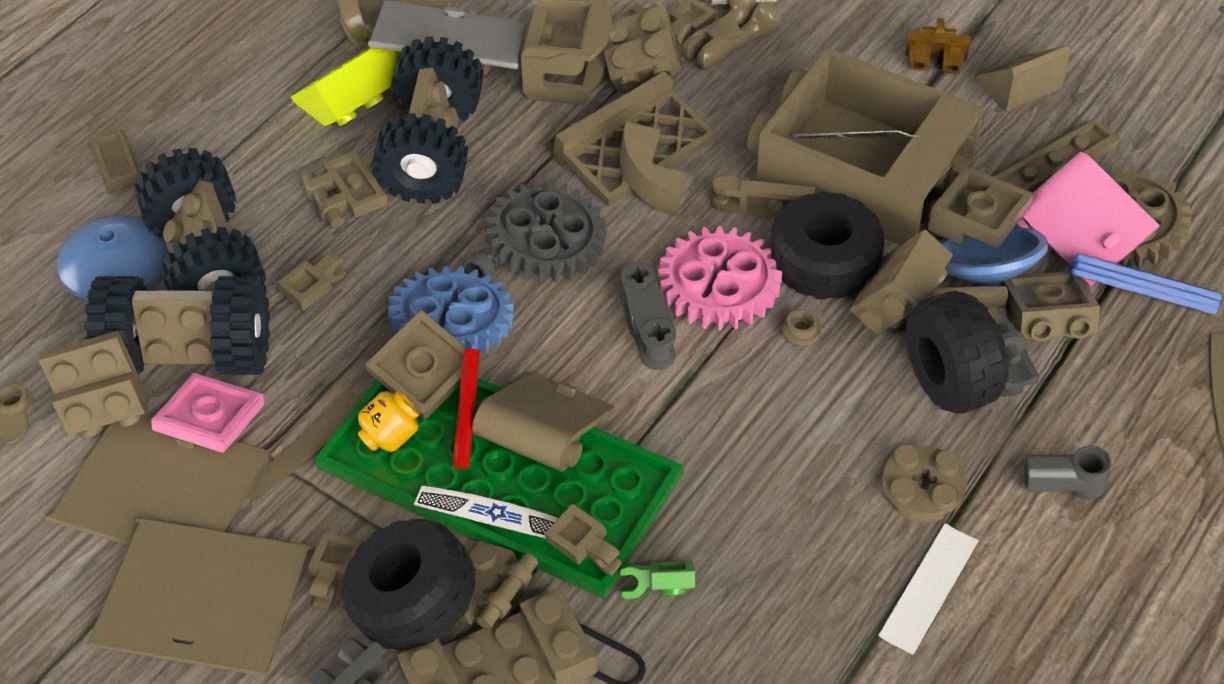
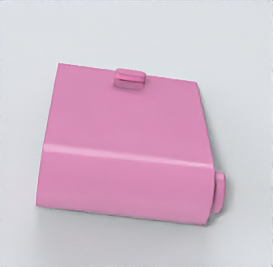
M1081 151L1033 192L1031 206L1015 225L1017 227L1034 229L1044 234L1047 238V244L1069 267H1071L1072 259L1078 253L1118 264L1160 226L1092 158ZM1081 278L1089 287L1096 283L1095 281Z

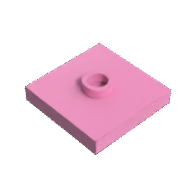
M193 373L151 419L152 430L224 453L264 406V394Z

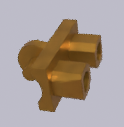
M937 17L936 27L923 26L922 31L909 30L905 56H909L910 69L927 70L930 58L943 59V72L960 74L963 62L967 61L971 36L956 35L957 29L944 28L945 18Z

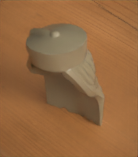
M337 0L341 15L340 24L343 26L346 35L355 46L367 45L368 40L371 39L384 0ZM388 0L440 9L447 7L446 0Z

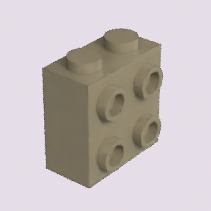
M924 229L882 258L879 266L871 277L868 278L849 310L877 335L891 326L894 329L898 328L912 313L918 303L932 297L930 294L933 288L937 287L948 274L945 268L953 254Z

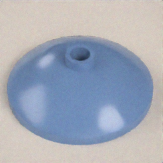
M129 215L106 216L83 225L68 237L57 257V271L64 287L74 296L89 301L87 298L88 290H92L91 283L97 276H139L144 281L143 286H146L148 291L161 280L163 276L161 266L166 264L164 257L169 251L164 237L159 238L154 234L153 230L150 231L146 227L143 218Z
M1017 226L1012 229L999 248L970 236L967 237L962 245L947 238L940 241L953 254L945 268L948 271V275L967 282L981 283L985 286L999 285L1001 281L1022 274L1036 265L1048 250L1047 238L1044 234L1034 229Z

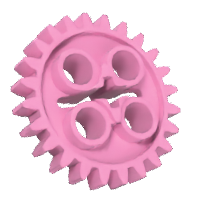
M718 226L716 233L710 234L706 227H702V236H697L692 231H689L687 242L676 238L675 248H666V257H661L658 284H660L662 295L667 300L668 307L675 306L676 316L688 313L687 323L691 324L696 319H701L702 328L706 329L710 322H716L718 330H722L724 322H730L734 329H738V320L743 319L747 324L751 325L753 324V314L763 318L765 317L766 307H774L775 297L780 295L782 271L778 270L776 261L771 259V248L763 250V239L752 243L750 232L739 237L735 227L729 234H724L721 226Z

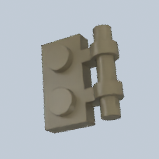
M356 150L324 162L325 174L316 177L313 172L309 171L301 177L305 185L304 192L311 201L316 202L318 205L317 212L323 221L329 222L332 228H339L343 225L344 218L341 215L343 211L349 209L353 217L357 218L388 205L387 195ZM336 189L338 194L329 197L328 191Z
M479 540L469 553L476 571L475 590L465 615L458 622L471 626L476 619L480 626L485 629H491L496 620L503 619L511 609L510 601L518 590H524L533 578L531 573L538 565V561L529 553H524L521 559L517 561L512 550Z

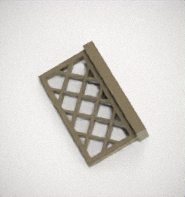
M664 71L556 134L553 158L561 166L567 163L596 195L609 206L633 191L628 182H626L622 169L602 166L603 156L619 158L620 148L606 147L605 141L611 137L622 138L625 121L632 123L637 121L651 122L655 129H657L658 124L678 126L677 136L659 135L658 143L676 146V151L671 155L655 153L653 163L667 168L673 167L715 141L717 132L672 89L673 79ZM670 102L679 111V117L659 114V108ZM682 127L697 129L702 136L697 139L681 137ZM584 153L599 155L598 166L583 164L577 157ZM601 176L620 178L622 183L614 190L609 191L600 182Z

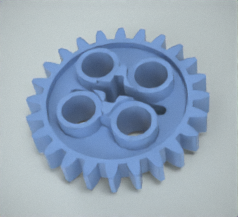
M444 266L441 273H437L433 268H428L427 276L415 272L414 281L404 278L402 280V287H394V296H389L388 323H391V333H398L422 310L467 349H479L487 354L489 353V344L499 347L501 345V337L508 338L509 328L513 327L514 302L510 301L509 291H502L503 283L491 284V275L479 278L477 269L473 270L470 274H465L463 266H460L456 272H451L448 266Z

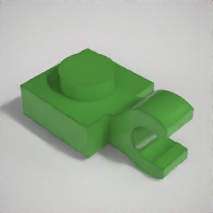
M693 561L650 562V566L626 563L620 567L621 575H633L638 580L637 584L633 587L621 588V597L625 599L638 598L648 587H652V590H660V593L664 595H680L686 592V588H695Z

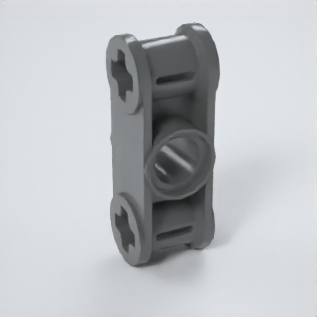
M642 262L629 263L622 268L620 273L623 287L620 294L621 304L625 312L628 329L634 337L643 364L649 369L664 370L674 363L676 356L673 345L676 339V328L670 316L668 303L665 296L662 295L652 267Z

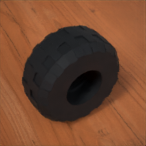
M818 192L812 195L807 194L787 204L775 218L770 238L771 259L776 261L778 270L782 271L781 280L798 293L823 300L826 298H844L861 291L868 278L871 277L879 266L884 248L883 228L877 216L857 199L849 198L841 193Z
M957 290L942 293L918 303L907 319L905 336L912 368L921 387L931 398V401L945 411L963 414L998 400L1006 387L1005 384L1008 382L1009 360L1003 336H1001L998 325L988 312L987 307L980 303L975 296L958 292Z
M428 519L396 521L372 533L368 540L359 545L355 555L349 560L341 591L344 601L343 606L351 620L371 641H376L386 649H399L401 651L424 646L435 641V639L445 633L448 634L455 627L457 621L465 615L476 585L474 564L462 543L446 526L439 522H432Z

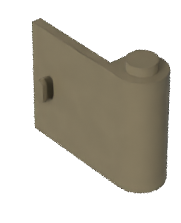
M531 372L486 398L476 412L472 431L478 437L563 472L569 466L574 467L581 456L582 444L579 443L581 435L612 415L615 406L579 392L575 386L562 381L557 383Z

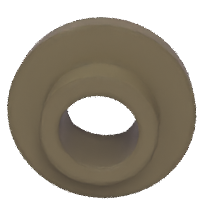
M796 309L790 312L784 319L782 333L793 344L809 345L820 337L821 324L812 311Z

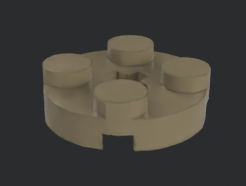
M908 444L899 446L895 449L894 455L887 461L884 467L881 485L883 496L887 502L889 498L897 506L896 512L907 519L925 523L944 519L946 513L951 512L953 509L955 512L961 506L966 490V475L960 466L959 456L953 451L941 450L932 446H912ZM925 478L932 483L929 484L928 489L920 488V483L914 480Z

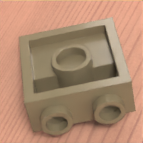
M665 4L612 22L617 28V34L609 38L605 46L606 50L603 51L610 80L618 91L633 90L664 71L671 77L675 72L683 70L669 12Z
M965 166L956 178H950L943 195L939 199H933L926 213V219L929 220L928 231L961 245L970 236L999 248L1031 206L1034 193Z
M1070 271L1018 275L1001 281V286H1006L1008 290L1007 302L1011 307L1010 322L1013 323L1016 331L1024 335L1026 340L1044 342L1051 337L1060 336L1083 339L1090 334H1097L1100 305L1081 277L1074 276Z
M119 330L40 354L38 361L54 393L52 404L68 436L79 433L82 438H89L101 432L104 425L118 422L121 427L130 426L138 422L142 414H145L148 396Z

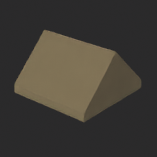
M1069 45L1029 53L978 74L975 78L977 83L1007 112L1061 89L1071 51Z

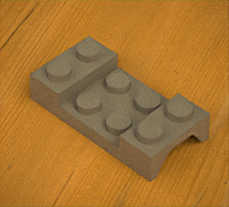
M560 587L519 603L520 613L494 623L491 629L482 628L442 646L437 638L427 645L417 646L396 655L400 673L408 684H574L594 675L598 670L596 654Z

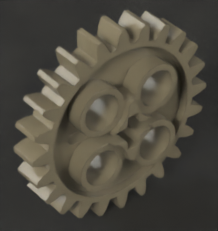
M1132 166L1128 174H1123L1119 167H1115L1114 175L1109 176L1160 225L1155 232L1120 261V265L1127 266L1128 261H1134L1135 265L1141 268L1143 259H1148L1155 265L1157 264L1158 254L1169 259L1172 249H1181L1182 240H1187L1192 214H1189L1190 203L1184 202L1185 192H1175V182L1164 185L1163 174L1158 175L1154 179L1150 178V169H1146L1139 175L1136 174V170Z

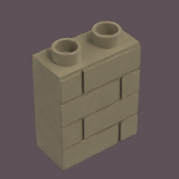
M826 48L809 71L800 68L793 70L782 92L781 107L775 114L763 110L757 116L749 132L747 149L758 154L756 181L815 187V194L818 192L841 193L849 198L857 199L877 216L883 228L884 239L902 245L924 229L927 231L929 220L926 219V213L933 199H939L943 195L950 178H956L965 166L969 167L973 162L984 107L833 49ZM902 131L909 135H916L915 137L804 140L791 136L794 134Z

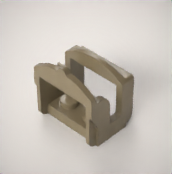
M536 0L521 56L523 92L527 98L535 101L585 105L589 101L591 92L598 86L607 68L603 50H606L605 46L609 38L617 34V28L612 24L611 12L605 0ZM557 21H563L561 30L557 27ZM577 23H585L584 32L576 31ZM585 61H588L583 85L548 82L545 80L544 73L560 75L580 74L583 71Z

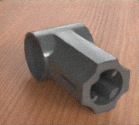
M1092 445L1077 449L1075 454L1025 455V489L1028 492L1071 491L1081 499H1097L1102 496L1106 489L1111 468V458L1104 449Z

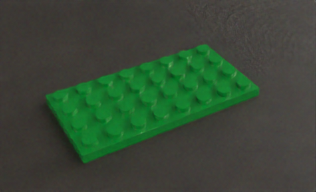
M480 378L477 379L474 418L482 402L503 388ZM377 379L315 458L318 469L431 521L439 522L447 528L477 542L480 540L512 550L517 560H520L524 553H529L538 561V565L535 568L604 600L621 575L620 567L612 576H609L600 570L588 556L578 565L549 544L544 538L415 506L414 502L421 487H435L487 497L529 508L557 518L574 504L605 526L607 535L602 540L610 543L619 551L620 554L616 558L623 565L629 562L683 475L682 464L595 427L581 435L579 443L582 444L581 456L574 467L569 466L563 472L478 437L473 432L469 469L453 468L460 386L425 421L419 416L416 418L419 425L417 432L396 451L387 452L380 447L373 451L358 435V432L362 429L358 421V413L379 393L384 391L391 392Z

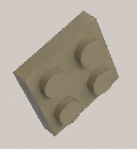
M420 310L365 364L367 372L393 394L399 391L405 395L419 411V417L425 421L461 385L463 354L467 348Z

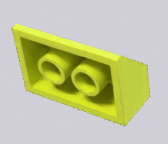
M369 47L290 97L296 105L323 126L337 122L340 127L357 116L354 111L361 105L368 109L384 99L381 94L388 88L393 91L391 88L398 56L402 52Z

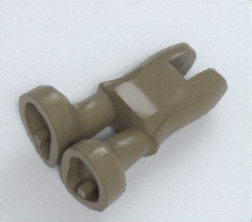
M729 0L730 11L722 18L717 16L712 23L691 34L682 43L680 51L689 59L697 57V65L704 70L709 69L734 50L744 48L746 43L759 37L768 36L781 27V17L776 7L768 1H763L757 5L756 0Z

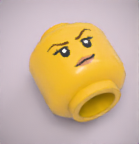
M388 391L381 392L358 413V421L362 427L358 435L373 451L380 447L387 452H394L417 432L419 425L416 418L420 413L401 392L396 391L394 394Z

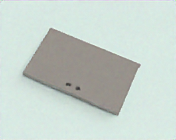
M384 0L371 39L368 41V46L402 52L406 45L411 47L412 41L419 39L423 44L425 37L433 36L434 42H440V38L445 37L448 38V44L454 45L455 41L462 43V50L464 52L470 48L474 52L473 60L479 58L482 64L518 69V59L526 22L466 13L464 9L445 7L440 9Z

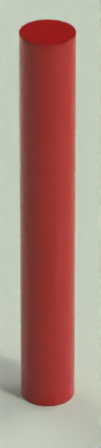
M471 348L464 350L453 456V468L459 470L469 469L472 426L480 351Z

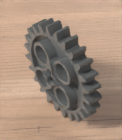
M534 181L533 189H528L521 183L519 184L518 193L507 189L506 199L498 196L496 198V205L489 207V216L486 217L485 226L486 243L491 244V255L499 254V265L510 262V273L522 269L524 270V279L527 280L534 273L537 274L538 281L541 283L545 275H551L553 281L557 283L559 274L563 273L571 280L573 279L574 269L585 274L587 264L593 266L596 264L597 255H602L607 230L604 228L606 220L605 218H600V207L591 208V197L580 200L581 190L579 189L570 194L567 192V184H563L558 190L554 189L552 181L547 183L546 188H541L540 184Z

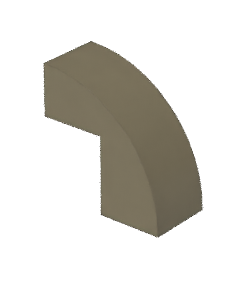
M625 121L619 158L626 181L643 201L661 212L676 217L688 173L652 164L661 130Z

